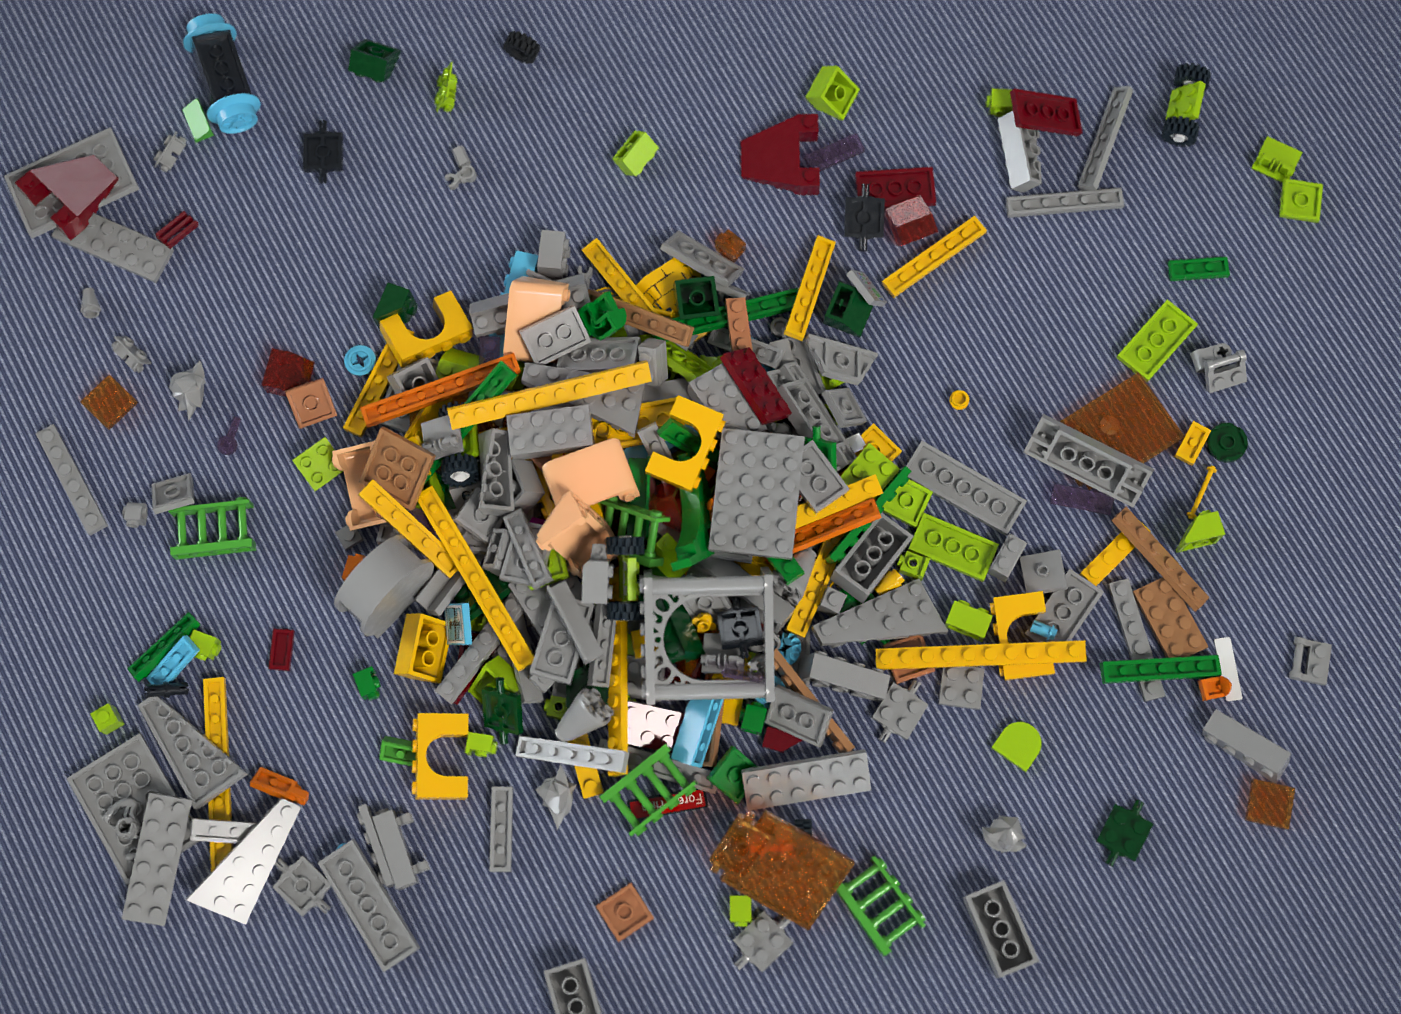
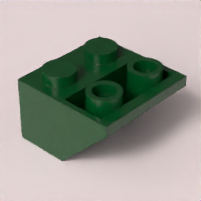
M839 281L825 314L824 324L860 338L874 305H868L855 287Z

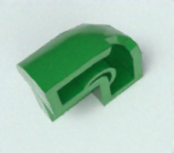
M610 291L604 292L596 300L587 303L577 311L588 335L600 341L620 330L625 325L627 319L625 308L618 309Z

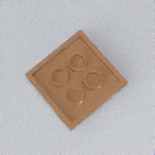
M381 427L359 482L366 486L373 479L400 505L411 511L415 509L436 455L388 428Z

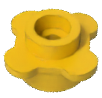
M700 613L692 619V623L696 625L699 633L716 629V623L713 622V617L709 613Z

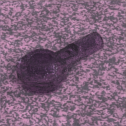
M234 416L228 434L219 439L217 448L220 453L231 455L237 450L238 444L235 440V435L241 418Z

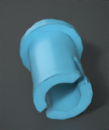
M1034 620L1030 632L1041 635L1049 641V639L1054 640L1058 629L1054 628V625L1051 627Z

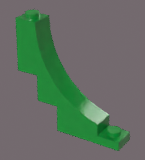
M690 452L678 455L679 460L676 461H687L696 454L690 455ZM701 470L698 476L701 478L698 488H693L692 493L679 488L682 503V527L678 544L675 547L677 560L670 563L673 571L692 566L715 554V552L708 550L710 538L707 530L711 528L709 511L707 510V502L713 496L704 470Z

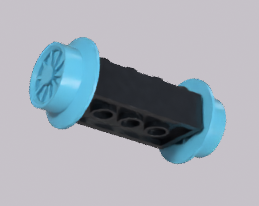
M209 13L193 18L187 24L188 34L183 40V45L188 52L194 55L210 103L207 111L208 119L218 124L220 130L228 134L240 133L252 128L257 123L256 112L259 110L261 103L258 97L252 95L234 43L237 35L235 28L225 23L224 18L218 14Z

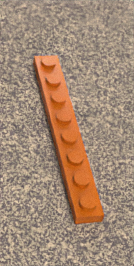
M508 354L362 406L360 409L366 426L369 428L476 390L500 361L505 362L518 375L521 373L515 354Z

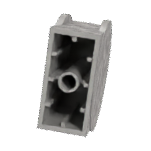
M402 535L389 538L371 551L349 574L335 597V608L340 612L348 611L361 623L360 631L365 636L374 635L378 639L415 601L417 595L432 577L434 564L429 559L420 560L407 548L408 540Z

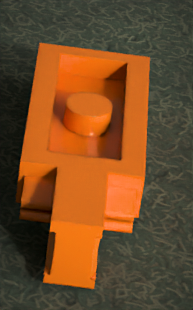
M259 767L250 781V787L279 799L283 798L304 806L309 799V792L301 789L302 787L298 785L297 781L263 767Z

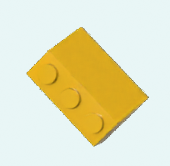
M422 613L406 614L394 674L414 680L441 683L449 647L447 645L445 621Z

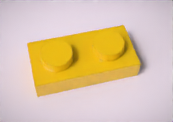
M1193 421L1174 457L1192 466L1211 430Z

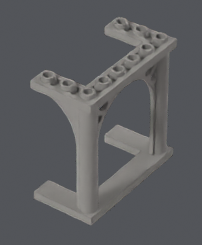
M760 567V576L681 578L656 576L652 574V569H643V575H639L640 593H644V602H640V615L645 616V623H640L641 636H645V644H641V657H645L646 665H641L642 699H646V704L655 705V701L745 698H765L766 702H775L773 574L769 567ZM668 595H673V597L679 596L677 602H673ZM763 595L764 669H762V679L699 680L684 675L673 666L665 652L663 635L666 623L677 607L690 599L704 596ZM660 598L666 600L669 603V610H659L655 604L656 600ZM653 611L662 616L661 623L656 622L657 616L653 614ZM660 637L661 641L656 642L655 638ZM657 657H663V663L657 665L654 668V666L658 663ZM664 667L670 668L671 673L667 679L659 680L657 678L659 670ZM674 676L680 677V682L674 680L675 683H671Z

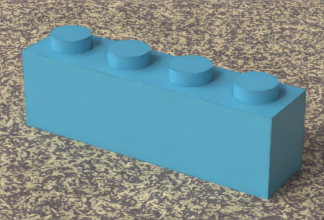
M724 699L689 700L683 722L679 727L676 743L672 749V759L690 766L702 768Z

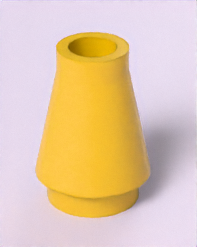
M893 569L886 573L874 590L879 595H883L901 587L905 580Z

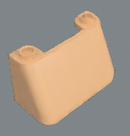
M526 276L512 281L509 289L503 356L514 353L517 361L534 362L519 331L561 311L562 305L570 299L568 283ZM558 358L555 359V360H553V361H551V362H549V363H556V364H557Z
M617 438L608 439L556 458L542 466V471L555 507L562 496L570 490L589 506L617 495L620 500L627 502L640 496L624 450Z
M375 441L332 451L334 467L344 471L352 510L348 511L345 518L350 531L388 523L358 496L359 492L365 487L359 481Z
M570 490L562 496L537 533L538 539L536 542L542 550L550 551L555 549L567 559L569 563L568 569L573 576L577 575L582 579L583 565L590 559L592 545L596 543L606 544V537H615L608 523ZM607 554V559L612 561L619 555Z

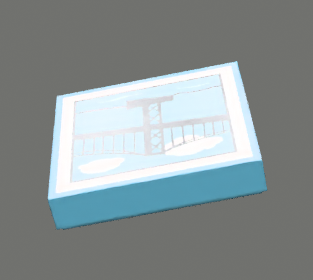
M450 603L444 610L447 645L472 644L469 604Z

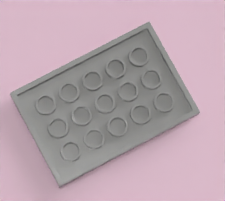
M111 127L4 176L27 232L32 239L57 228L50 217L60 210L63 205L52 194H49L34 206L21 193L15 182L29 170L95 155L119 179L106 199L103 198L98 205L99 208L140 189Z
M728 428L722 429L709 551L792 560L805 436Z
M140 733L66 778L127 886L130 883L134 861H127L126 855L137 851L139 840L136 838L132 840L118 836V832L115 830V825L124 816L125 807L118 810L108 822L103 820V816L116 802L126 798H133L137 802L135 815L142 826L149 792L178 797L143 735ZM188 817L181 853L200 842L190 840L192 823L190 817Z

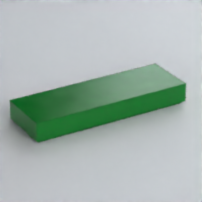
M1227 257L1171 260L1167 263L1170 281L1227 278L1230 276Z

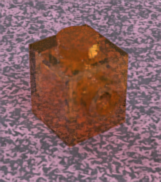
M727 229L725 233L721 232L715 239V250L735 263L746 251V243Z

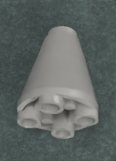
M810 548L792 555L804 570V575L791 584L786 585L775 569L771 571L773 574V591L793 605H797L803 598L816 562L815 558L817 555Z
M582 689L557 724L555 734L562 742L574 740L608 724L614 712L601 699V694L597 689Z

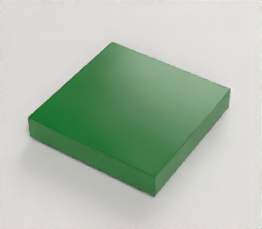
M731 745L706 779L738 805L745 796L741 769L757 766Z

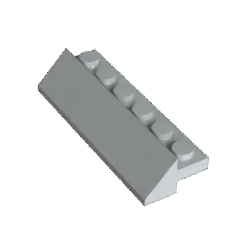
M584 273L556 280V282L569 284L570 299L562 305L561 310L574 305L578 311L584 305L591 302ZM509 293L470 303L469 315L472 319L476 338L494 333L497 335L505 334Z
M796 361L782 365L779 369L766 372L792 412L787 418L797 431L798 436L813 438L812 426H821V438L826 441L836 442L837 473L839 474L847 469L857 456Z
M1045 414L1042 415L1023 452L1133 508L1154 471L1153 468Z

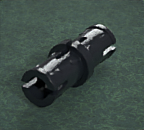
M167 681L163 682V684L144 685V691L147 692L144 693L145 698L158 696L169 698L171 695H188L189 688H186L188 683H169Z

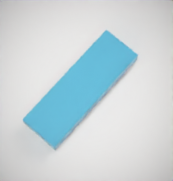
M188 635L183 636L146 679L151 685L163 684V682L167 681L171 683L200 649Z

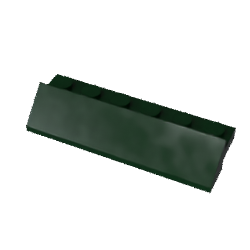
M639 564V574H636V583H639V575H643V569H652V574L656 576L666 577V575L658 567H646ZM639 591V595H636L637 600L644 602V593ZM668 595L673 602H677L679 599L678 596ZM662 598L656 600L655 604L659 610H669V603ZM681 604L670 615L664 629V648L671 663L683 659L689 662L706 654L692 620L683 604ZM653 611V614L657 616L656 622L661 623L662 616ZM656 637L655 641L660 642L661 638Z

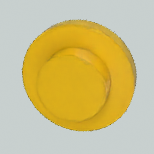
M956 390L950 395L949 403L956 410L965 409L969 404V396L962 390Z

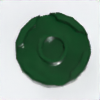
M1221 423L1215 426L1206 440L1207 449L1211 456L1224 463L1240 459L1248 446L1245 432L1232 423Z

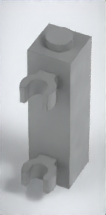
M389 808L377 811V815L372 818L396 889L400 891L418 884L417 874L430 870V867L426 860L413 865L401 826L414 822L412 814L406 813L397 817L396 812L389 810Z

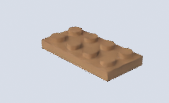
M1163 577L1133 591L1135 600L1166 658L1190 657L1208 648L1182 597Z

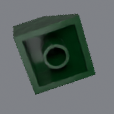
M365 39L351 49L348 71L353 72L359 77L366 76L372 78L375 82H384L391 77L401 50Z
M714 276L674 281L675 303L680 320L720 316Z
M388 282L372 318L379 330L381 320L397 313L405 324L410 322L411 317L416 314L418 306L409 289Z

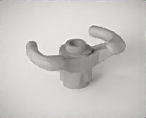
M126 798L116 802L107 810L103 820L105 822L110 821L118 810L125 807L124 816L115 825V830L118 832V836L130 840L136 838L139 840L142 826L135 815L137 802L133 798ZM136 852L128 853L126 860L134 861Z

